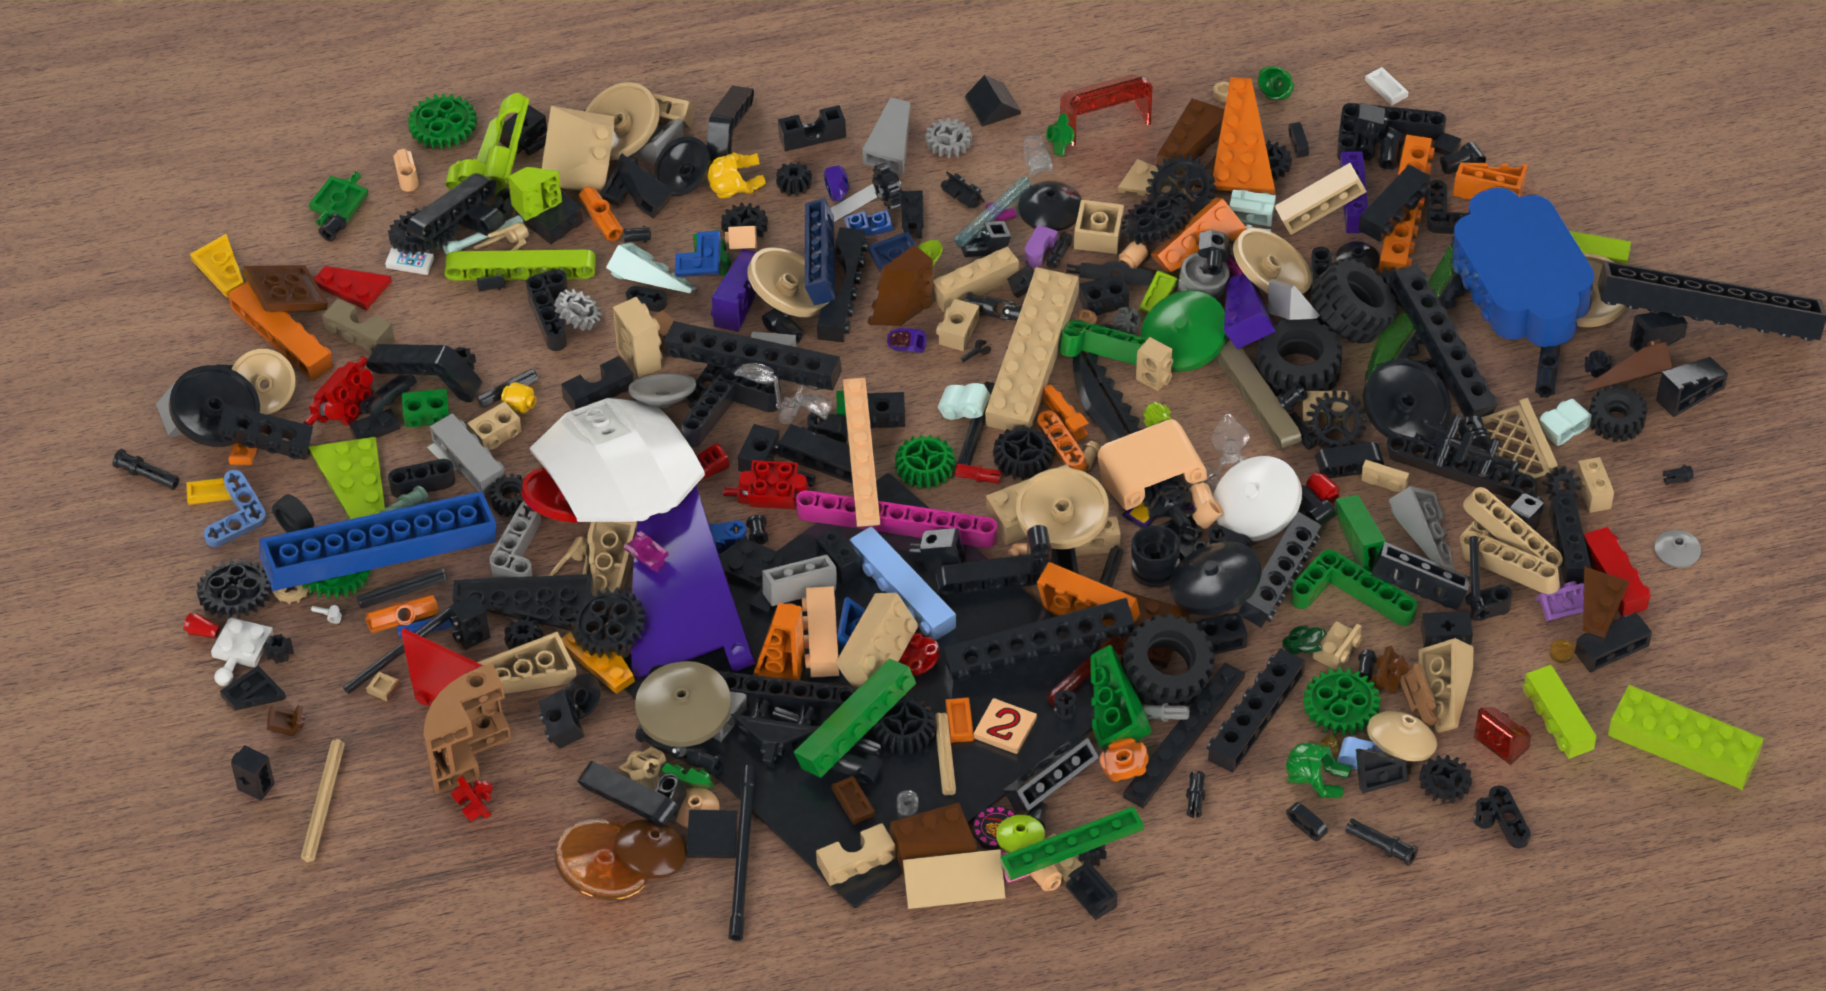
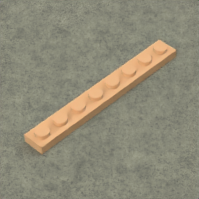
M865 378L843 379L857 527L880 525Z

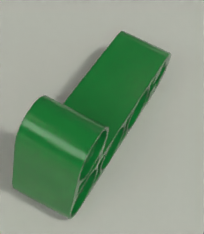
M1072 320L1062 330L1059 353L1064 356L1075 357L1081 351L1137 365V351L1147 339L1095 324Z

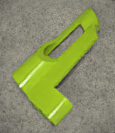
M514 93L503 100L498 117L489 123L477 159L459 160L456 164L449 167L445 186L448 189H453L475 173L496 181L497 189L494 194H498L502 189H507L509 183L508 176L511 175L529 98L520 93ZM515 112L518 115L509 149L498 146L506 114Z

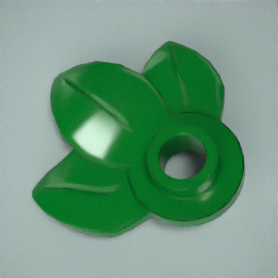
M1061 114L1057 123L1050 124L1046 130L1047 140L1053 144L1055 154L1061 157L1065 154L1066 145H1070L1075 137L1073 127L1068 125L1069 116L1067 114Z

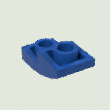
M888 209L868 216L865 211L844 217L847 228L865 230V236L894 230Z

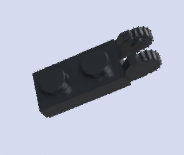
M923 190L902 191V229H904V233L909 232L910 234V229L916 228L917 239H922V228H924Z
M399 374L363 400L359 405V411L363 414L370 413L371 415L381 413L384 406L393 403L397 396L410 391V387L417 383L415 376Z

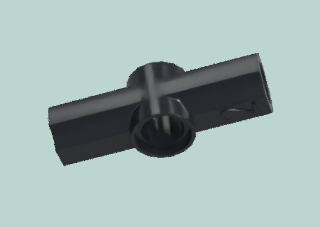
M1561 344L1541 347L1535 387V392L1540 397L1548 398L1555 394Z

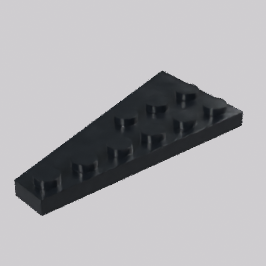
M592 574L454 580L452 599L453 603L456 604L475 594L487 612L517 619L520 617L522 620L529 616L531 621L537 620L539 624L572 631L570 625L571 622H574L572 614H578L575 609L576 606L583 607L582 599L590 600L589 593L592 594L593 591Z

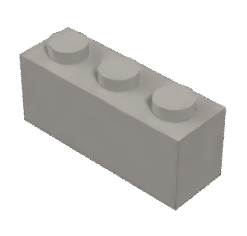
M828 555L763 571V594L771 606L806 597V588L834 586V590H836V566Z

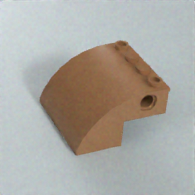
M493 663L480 666L449 683L437 695L426 714L423 736L435 794L459 786L457 779L460 776H463L467 782L480 778L478 763L473 754L511 740L509 724L501 709L500 700L505 698L503 684Z

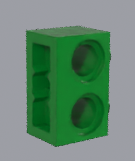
M447 388L402 393L405 428L433 425L450 415Z

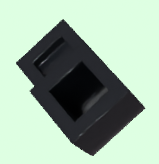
M1005 221L984 222L980 235L960 236L958 243L964 257L980 256L983 258L997 250L1008 247L1011 235Z

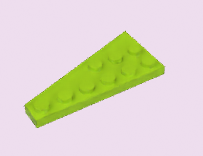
M376 437L309 446L310 455L315 459L319 470L325 476L329 487L341 507L344 508L349 520L377 514L385 509Z

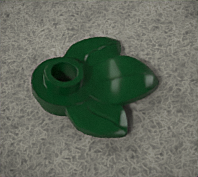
M1306 625L1298 626L1290 631V634L1282 640V646L1285 651L1293 655L1300 654L1301 652H1318L1322 650V647L1317 642L1323 639L1327 632L1317 627L1309 629Z

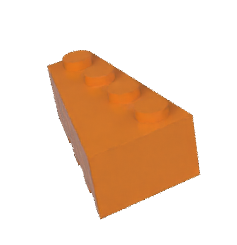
M1215 198L1189 220V224L1184 225L1185 229H1179V234H1173L1171 239L1165 241L1151 256L1164 271L1172 272L1182 266L1186 257L1193 253H1198L1199 233L1215 230L1225 233L1233 241L1247 228L1223 198Z

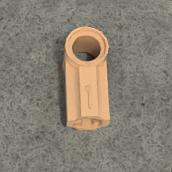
M406 149L398 150L393 155L400 188L406 192L414 191L418 188L419 181L412 153Z
M1202 482L1194 484L1190 488V496L1196 510L1193 513L1195 522L1200 527L1207 529L1223 515V509L1213 499L1209 485Z

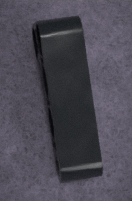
M555 269L529 277L526 280L528 301L547 347L552 351H560L566 347L567 343L565 327L559 318V313L555 312L554 300L557 299L561 292L563 293L564 290H568L566 273Z

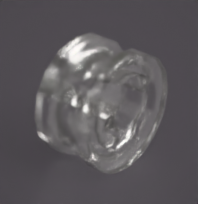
M903 791L898 795L897 809L901 814L912 815L918 810V796L916 793ZM907 800L912 801V804L910 805V803H908L907 806L904 805L903 802L905 801L907 803Z

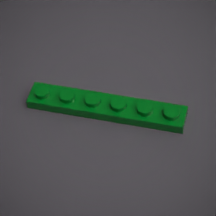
M1134 806L1003 855L1000 857V863L1010 881L1142 831L1144 830V824Z

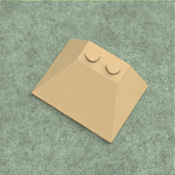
M551 106L542 169L557 170L562 189L581 192L583 188L590 186L596 188L599 194L605 186L609 166L614 116Z

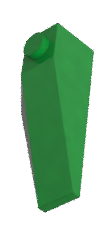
M1108 645L1091 655V683L1094 684V698H1092L1094 719H1092V728L1099 748H1109L1108 745L1112 742L1124 738H1132L1137 742L1151 734L1152 730L1146 713L1113 646Z

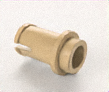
M1089 441L1083 447V453L1087 462V467L1084 471L1091 469L1096 456H1098L1100 445L1094 441Z

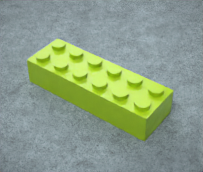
M1628 685L1611 718L1608 736L1741 790H1743L1760 756L1764 741L1762 737L1631 685Z

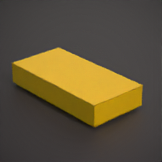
M224 478L186 482L188 505L232 500L225 489Z

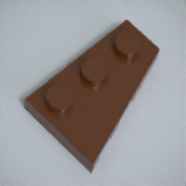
M1584 566L1583 631L1606 638L1626 593L1629 581Z

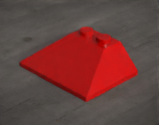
M405 628L401 631L414 697L422 705L431 706L437 695L449 683L483 666Z

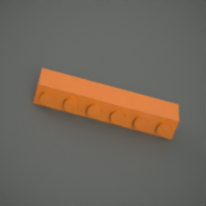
M248 281L228 293L231 309L311 381L333 368L331 351L326 346L323 347L318 343L313 334L309 335L302 324L295 322L287 311H265Z

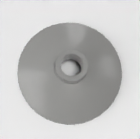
M1669 530L1658 536L1654 545L1655 554L1658 559L1674 568H1685L1693 565L1698 561L1701 554L1699 541L1692 534L1682 530Z

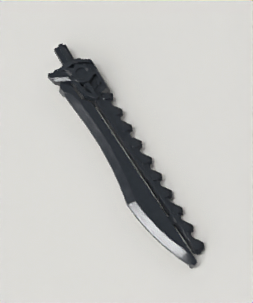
M1081 353L1073 357L1074 381L1081 404L1087 415L1099 426L1110 442L1127 436L1126 431L1130 435L1143 430L1138 427L1140 419L1130 415L1132 406L1121 402L1123 393L1113 389L1115 381L1105 377L1107 368L1097 365L1099 356L1087 353L1085 356L1088 365ZM1178 476L1151 485V489L1149 486L1144 488L1145 498L1143 503L1148 508L1149 519L1152 520L1155 517L1160 518L1162 516L1171 517L1179 530L1182 529V531L1187 530V527L1191 526V522L1183 512L1189 506L1191 496Z

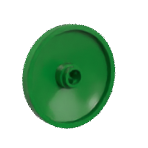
M1199 291L1174 293L1159 301L1149 311L1142 325L1141 337L1146 339L1151 337L1172 348V372L1192 371L1211 362L1225 346L1228 339L1227 334L1223 330L1225 311L1214 297Z

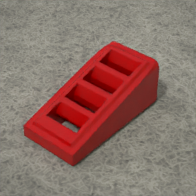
M719 443L710 446L696 456L705 473L701 480L729 468L728 456Z

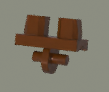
M1392 646L1385 647L1383 656L1377 657L1376 666L1379 672L1372 676L1371 682H1374V687L1378 690L1386 689L1390 694L1396 693L1400 677L1408 673L1409 664L1403 656L1395 653Z

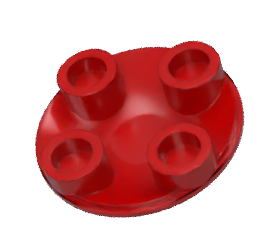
M916 633L912 636L898 662L908 666L912 675L922 674L931 669L937 662L940 655L939 645L934 639Z

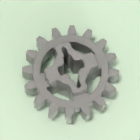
M947 117L944 122L938 119V124L932 122L931 128H927V148L932 149L933 154L939 152V157H942L944 154L948 158H951V154L959 157V152L966 153V148L971 147L972 133H970V127H965V122L959 124L957 118L954 121H950V118Z
M566 289L563 293L559 294L554 304L557 307L555 312L560 313L559 318L565 319V324L567 325L573 324L574 329L580 327L582 331L585 328L591 330L592 327H596L602 316L599 313L601 308L595 306L597 302L590 300L589 295L583 296L582 291L576 293L574 289L571 292Z

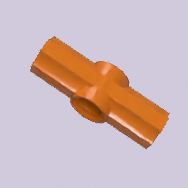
M590 186L583 188L578 197L591 216L593 225L600 229L606 240L612 242L618 240L623 234V228L611 212L609 203L602 199L596 188Z
M430 594L406 602H395L391 606L367 612L365 619L370 632L374 633L398 625H409L413 621L437 615L438 605L434 595ZM405 608V616L399 619L398 613L400 609Z

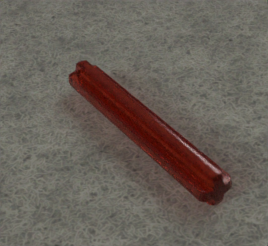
M1107 641L1096 652L1100 651L1108 645H1112L1116 652L1117 647L1111 641ZM1091 656L1047 694L1048 702L1056 705L1055 696L1059 691H1073L1091 675Z

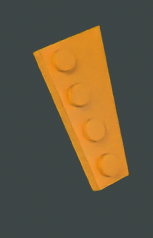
M571 632L561 638L567 652L615 694H618L635 682L632 672L621 655L617 656L615 652H612L611 658H608L607 654L604 653L599 658L595 652L594 655L590 656L588 650L583 652L581 646L576 644Z

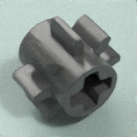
M1134 307L1118 308L1119 314L1114 315L1113 318L1114 326L1121 332L1135 333V327L1140 326L1141 319L1139 313L1134 311Z

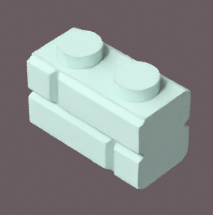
M1233 189L1229 207L1242 223L1271 227L1276 196L1269 193H1254L1247 190Z

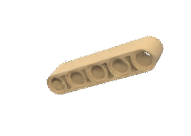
M1482 487L1476 488L1464 500L1463 506L1465 511L1502 543L1553 563L1557 567L1562 564L1563 558L1561 553L1487 489Z

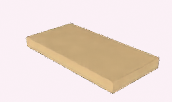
M1000 849L903 860L908 909L1006 898L1003 869L1000 863Z

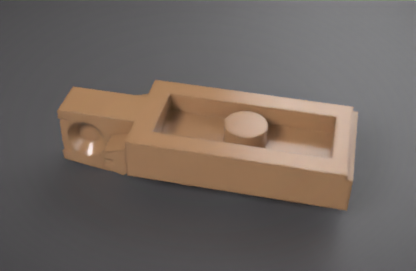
M1415 663L1409 668L1406 675H1401L1400 682L1411 711L1419 719L1421 718L1424 723L1432 726L1438 722L1436 713L1433 710L1436 708L1435 699L1422 666Z

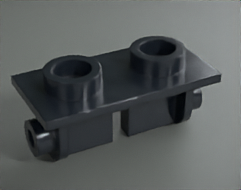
M948 171L946 172L949 178L941 183V188L944 192L953 198H956L961 193L957 200L968 208H976L978 199L982 202L985 201L980 194L982 191L974 184L969 186L965 183V179L957 173L952 175Z

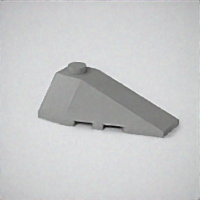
M1410 486L1390 498L1389 502L1393 516L1429 559L1455 570L1450 547L1444 540V537L1447 536V530L1441 526V520L1444 519L1435 492Z

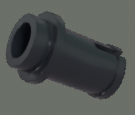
M643 226V228L623 230L625 243L644 241V243H647V240H651L650 227L646 228V226Z
M496 273V276L477 278L479 292L497 288L501 290V288H504L503 274L499 275V273Z
M1684 464L1681 468L1663 471V476L1667 477L1663 478L1664 483L1669 485L1680 481L1689 482L1690 479H1693L1692 467Z
M1366 649L1358 656L1360 661L1358 671H1360V678L1367 675L1368 681H1370L1377 657L1374 651Z

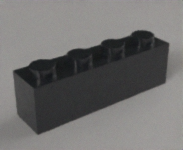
M1408 165L1360 215L1359 231L1379 242L1386 236H1390L1394 227L1398 223H1402L1410 210H1414L1419 201L1429 194L1431 190V176Z
M790 424L779 441V457L853 484L848 444L828 438L823 434L809 431L804 427Z

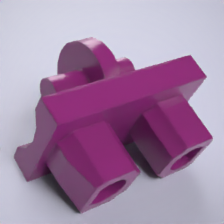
M641 531L636 534L632 541L623 546L628 553L655 572H658L666 564L664 559L669 556L664 548Z

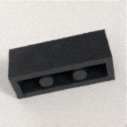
M1637 612L1629 616L1624 615L1618 621L1611 624L1606 638L1590 633L1582 634L1577 639L1574 653L1591 673L1648 647L1652 631Z

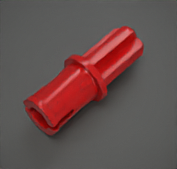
M957 464L955 476L976 480V483L984 481L999 485L1001 470L982 468L981 465L976 467Z

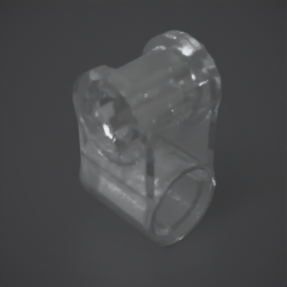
M1037 135L1027 136L1024 140L1023 155L1030 176H1035V173L1044 171L1052 172L1051 157L1047 153L1042 138Z

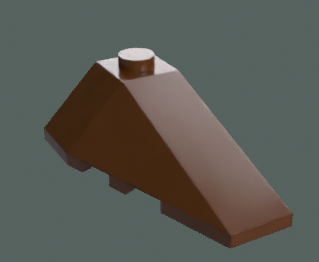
M1660 339L1648 342V347L1642 348L1583 387L1584 393L1602 389L1608 385L1610 387L1616 383L1630 382L1638 377H1650L1661 374L1662 371L1672 369L1666 342L1661 343Z

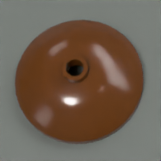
M647 819L634 820L625 824L618 831L614 842L615 853L619 861L627 869L643 877L664 878L671 876L681 869L686 859V845L679 833L668 825L662 827Z

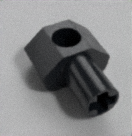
M1209 230L1199 233L1198 255L1207 258L1206 271L1210 275L1220 274L1222 272V262L1230 258L1231 240L1223 232Z

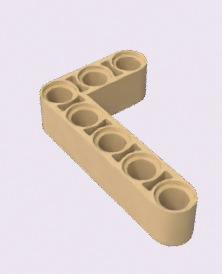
M1474 520L1461 534V552L1463 559L1470 562L1469 537L1477 536L1479 538L1480 567L1544 594H1553L1560 589L1559 572L1555 564L1498 541L1478 521Z

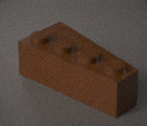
M1191 98L1158 152L1157 164L1164 166L1163 159H1166L1168 163L1171 162V155L1175 157V160H1179L1180 154H1182L1184 160L1187 159L1188 155H1191L1192 161L1198 155L1201 156L1211 143L1214 144L1219 139L1225 109ZM1180 171L1177 174L1181 175L1184 171Z

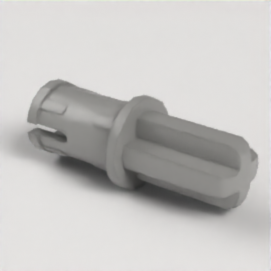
M1163 703L1162 705L1144 704L1142 706L1147 719H1158L1167 722L1169 719L1187 720L1189 718L1190 711L1186 706H1169L1168 703Z

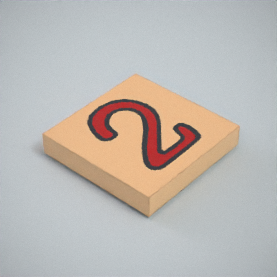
M993 698L974 732V739L1018 754L1037 719V714Z

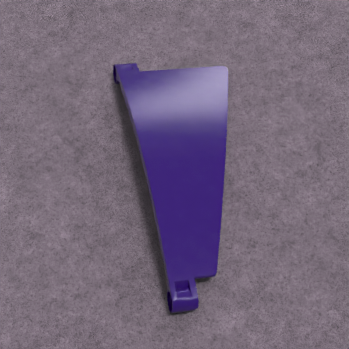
M696 484L678 506L671 508L666 513L651 515L647 520L637 521L636 534L641 531L648 535L654 542L664 548L669 556L664 559L666 564L658 572L652 571L634 557L632 594H635L636 599L641 601L647 622L644 623L646 631L640 632L642 639L635 638L636 646L631 645L632 671L635 678L649 675L650 669L655 665L687 661L721 647H724L730 666L736 672L756 664L745 636Z

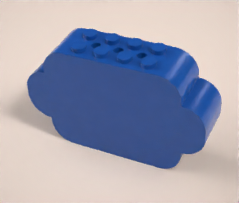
M1506 188L1488 189L1476 194L1471 199L1469 214L1458 220L1454 228L1452 260L1454 271L1456 274H1460L1464 288L1466 290L1469 289L1473 303L1481 309L1483 320L1485 322L1488 321L1492 330L1503 338L1520 339L1527 337L1530 342L1541 347L1557 346L1571 340L1577 330L1576 319L1585 316L1591 308V287L1594 282V271L1553 204L1546 198L1538 195H1527L1519 198L1516 193Z

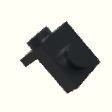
M1029 265L1007 278L1013 295L1017 298L1027 293L1035 271Z

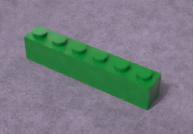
M889 658L794 751L801 768L821 778L916 684L910 668Z

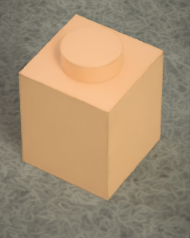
M756 226L728 227L729 232H725V244L729 245V249L757 248Z

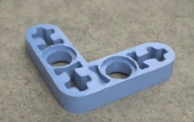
M230 470L224 475V486L239 511L205 528L204 540L210 547L224 545L261 527L266 522L264 507L244 475L238 470ZM234 478L235 481L238 480V490L236 488V485L233 482H230V479ZM246 494L251 497V500L247 503H242L238 500L239 497ZM252 507L255 514L259 515V519L252 517L250 510ZM239 522L241 527L238 530H231L229 524ZM211 533L218 535V538L211 537Z

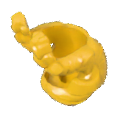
M733 152L713 160L707 177L711 189L718 198L727 199L736 193L744 192L745 194H752L754 190H758V188L766 185L763 175H758L745 182L737 171V168H749L756 164L759 165L758 154L743 155Z

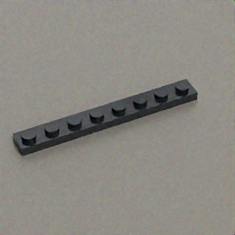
M1227 663L1221 666L1189 707V718L1178 721L1149 758L1146 772L1141 776H1135L1124 790V799L1141 808L1147 805L1244 680V672Z

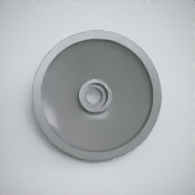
M679 373L653 374L633 381L629 385V394L637 401L647 405L668 408L690 396L696 389V381L691 376Z

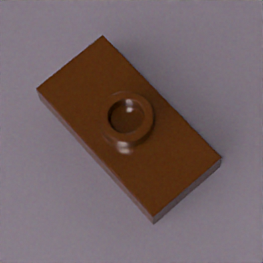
M854 776L832 784L834 794L853 825L875 816L873 807Z

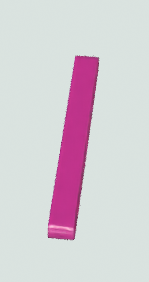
M802 491L796 496L797 515L801 520L864 530L871 527H857L854 497L815 491ZM878 501L880 525L872 526L877 532L922 538L923 533L928 530L959 528L964 545L990 548L997 542V523L992 518Z

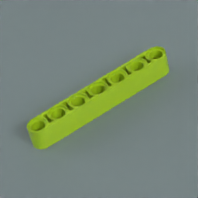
M586 249L454 251L446 255L445 277L453 281L477 280V278L496 276V273H499V275L503 274L504 280H527L533 275L559 269L566 273L567 279H588L595 275L596 255L593 251Z

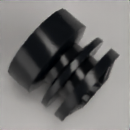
M1155 525L1144 527L1135 533L1131 544L1132 575L1135 580L1148 587L1160 588L1170 584L1171 575L1179 564L1180 540L1177 534L1170 528Z

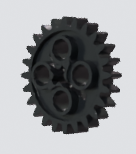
M1182 154L1179 155V160H1175V157L1171 155V162L1169 163L1166 159H1163L1164 166L1156 164L1158 171L1150 172L1154 179H1147L1148 184L1151 185L1146 187V191L1151 193L1147 196L1148 201L1149 197L1156 199L1158 195L1161 198L1166 194H1169V197L1176 194L1177 198L1182 196L1183 200L1186 199L1189 205L1191 216H1195L1211 202L1209 199L1216 198L1215 194L1212 193V191L1217 190L1216 185H1213L1216 182L1215 178L1210 177L1213 174L1212 170H1206L1207 164L1205 162L1200 165L1198 157L1192 161L1191 155H1188L1186 160H1184ZM1180 171L1187 172L1186 175L1182 178L1176 177L1177 173ZM1171 176L1181 188L1185 187L1187 194L1194 198L1195 201H1191L1182 190H1178L1176 184L1167 179V177ZM1195 185L1202 186V188L1197 192L1191 191L1192 187ZM1164 186L1171 187V190L1169 192H1161V189Z
M1166 194L1162 198L1160 195L1156 199L1149 197V201L1142 200L1141 205L1135 204V209L1128 210L1129 214L1123 216L1124 220H1122L1121 228L1125 238L1129 239L1130 242L1135 241L1137 245L1143 242V245H1146L1149 241L1154 244L1156 240L1163 242V238L1171 239V234H1179L1178 229H1185L1184 225L1189 224L1188 219L1191 218V211L1186 199L1183 200L1182 196L1177 198L1176 194L1169 197V194Z
M415 208V212L407 211L406 216L400 215V220H394V224L390 225V230H388L390 244L393 246V249L397 248L398 252L404 250V254L412 252V255H415L417 252L423 255L425 251L432 253L434 248L441 250V245L448 246L447 241H454L453 237L457 236V231H459L458 221L432 240L424 241L407 232L409 220L422 211Z
M230 559L227 565L222 561L221 567L218 568L213 565V571L206 570V577L201 576V583H197L198 590L196 591L200 606L203 605L204 611L210 610V615L218 613L219 618L223 617L224 614L227 615L228 619L232 615H236L239 619L242 613L249 616L250 610L258 612L257 606L265 607L264 601H270L269 595L273 594L264 568H260L258 562L252 565L251 560L243 563L242 559H239L237 563H234Z
M607 587L603 594L598 589L597 596L595 597L589 593L590 600L582 599L583 607L576 606L575 609L578 614H572L574 622L570 623L571 633L575 638L576 644L581 646L583 652L588 650L590 656L596 652L599 658L604 653L607 654L608 658H611L612 652L620 656L621 649L629 652L627 646L629 644L636 646L634 639H642L640 632L646 631L644 623L647 622L646 612L641 601L636 599L635 594L629 595L626 589L620 593L618 587H616L614 592H611L609 587Z

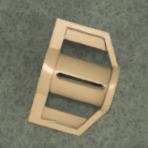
M651 746L643 752H632L627 762L617 768L619 774L633 781L642 778L653 779L659 774L666 759L662 751Z

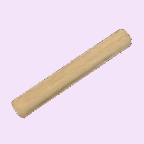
M937 713L935 715L942 793L946 796H952L955 794L956 785L948 715L946 713Z

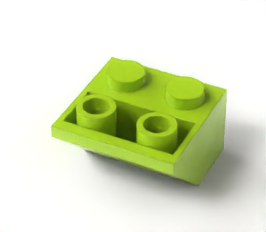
M525 167L508 176L511 204L525 221L562 202L560 177L557 170Z

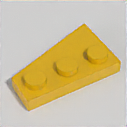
M227 234L190 254L193 263L226 298L228 293L244 284Z

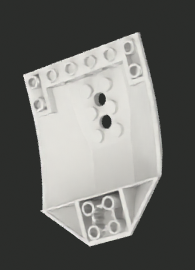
M606 398L567 412L530 447L531 453L547 470L575 514L577 522H635L647 520L651 515L666 513L671 508L678 506L705 475L694 451L671 419L658 406H650L640 401Z

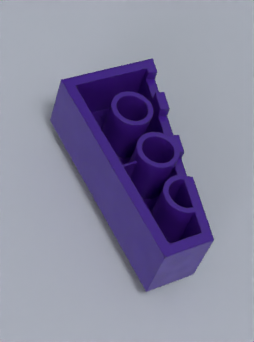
M742 249L713 294L711 316L713 317L715 327L735 332L740 331L757 295L747 274L748 265L757 252Z
M1244 273L1233 276L1227 282L1223 330L1236 349L1276 332L1259 289Z

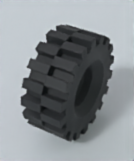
M1613 384V388H1610L1608 385L1604 386L1603 391L1601 389L1597 390L1596 395L1592 396L1589 413L1592 415L1590 427L1592 430L1596 429L1595 434L1598 436L1603 434V439L1608 440L1609 437L1613 438L1612 442H1617L1618 439L1625 442L1627 437L1632 440L1636 434L1639 435L1645 424L1647 403L1646 400H1643L1641 393L1636 395L1637 390L1634 388L1627 390L1628 386L1623 385V388H1618V384ZM1620 412L1623 413L1625 417L1618 418L1610 415L1609 413Z

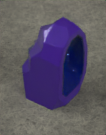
M840 165L826 168L824 171V182L829 197L832 201H842L850 188L847 173Z

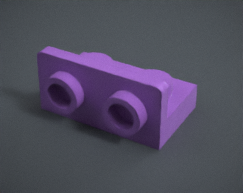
M1568 582L1563 584V588L1559 589L1556 593L1544 594L1541 592V594L1535 597L1536 602L1540 601L1546 622L1583 613L1584 583Z

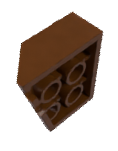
M913 245L882 267L876 288L879 291L878 298L873 300L872 303L874 313L873 316H869L867 323L869 325L902 326L932 305L933 259L916 245Z
M960 803L937 808L890 823L888 834L895 844V854L903 874V860L977 852L976 843Z

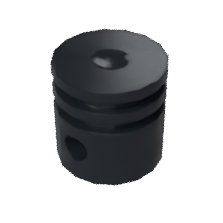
M1470 416L1463 419L1458 430L1461 439L1466 432H1470L1474 436L1471 443L1472 446L1485 450L1488 449L1491 438L1483 419L1479 416Z

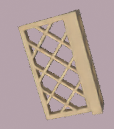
M1528 398L1519 400L1520 405L1481 417L1484 424L1490 422L1498 424L1495 431L1487 429L1491 439L1499 438L1506 441L1503 447H1498L1496 451L1499 453V456L1506 455L1512 457L1515 462L1520 460L1528 463L1524 470L1519 469L1518 472L1534 477L1537 482L1546 479L1545 474L1547 472L1553 474V467L1558 468V464ZM1515 414L1519 416L1516 424L1506 421L1509 416ZM1503 426L1513 429L1509 436L1499 433ZM1517 431L1527 434L1524 441L1513 438ZM1510 443L1520 446L1517 453L1506 450ZM1525 448L1534 451L1531 458L1521 455ZM1532 465L1542 468L1543 472L1533 474L1529 470ZM1502 480L1504 484L1509 483L1508 480Z

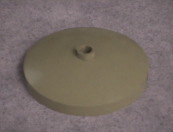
M682 661L658 668L643 681L636 695L635 709L639 724L649 737L664 745L688 747L709 740L724 727L731 711V696L727 683L717 671L701 663Z

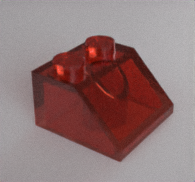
M1481 707L1478 710L1474 738L1509 765L1513 764L1529 749L1531 734L1526 728L1516 724L1506 713L1500 712L1495 707Z

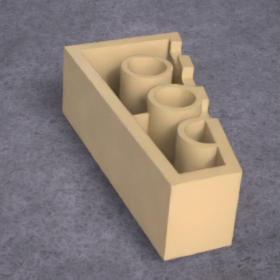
M558 632L477 662L481 665L494 664L495 670L503 684L504 694L566 685L576 677V668Z

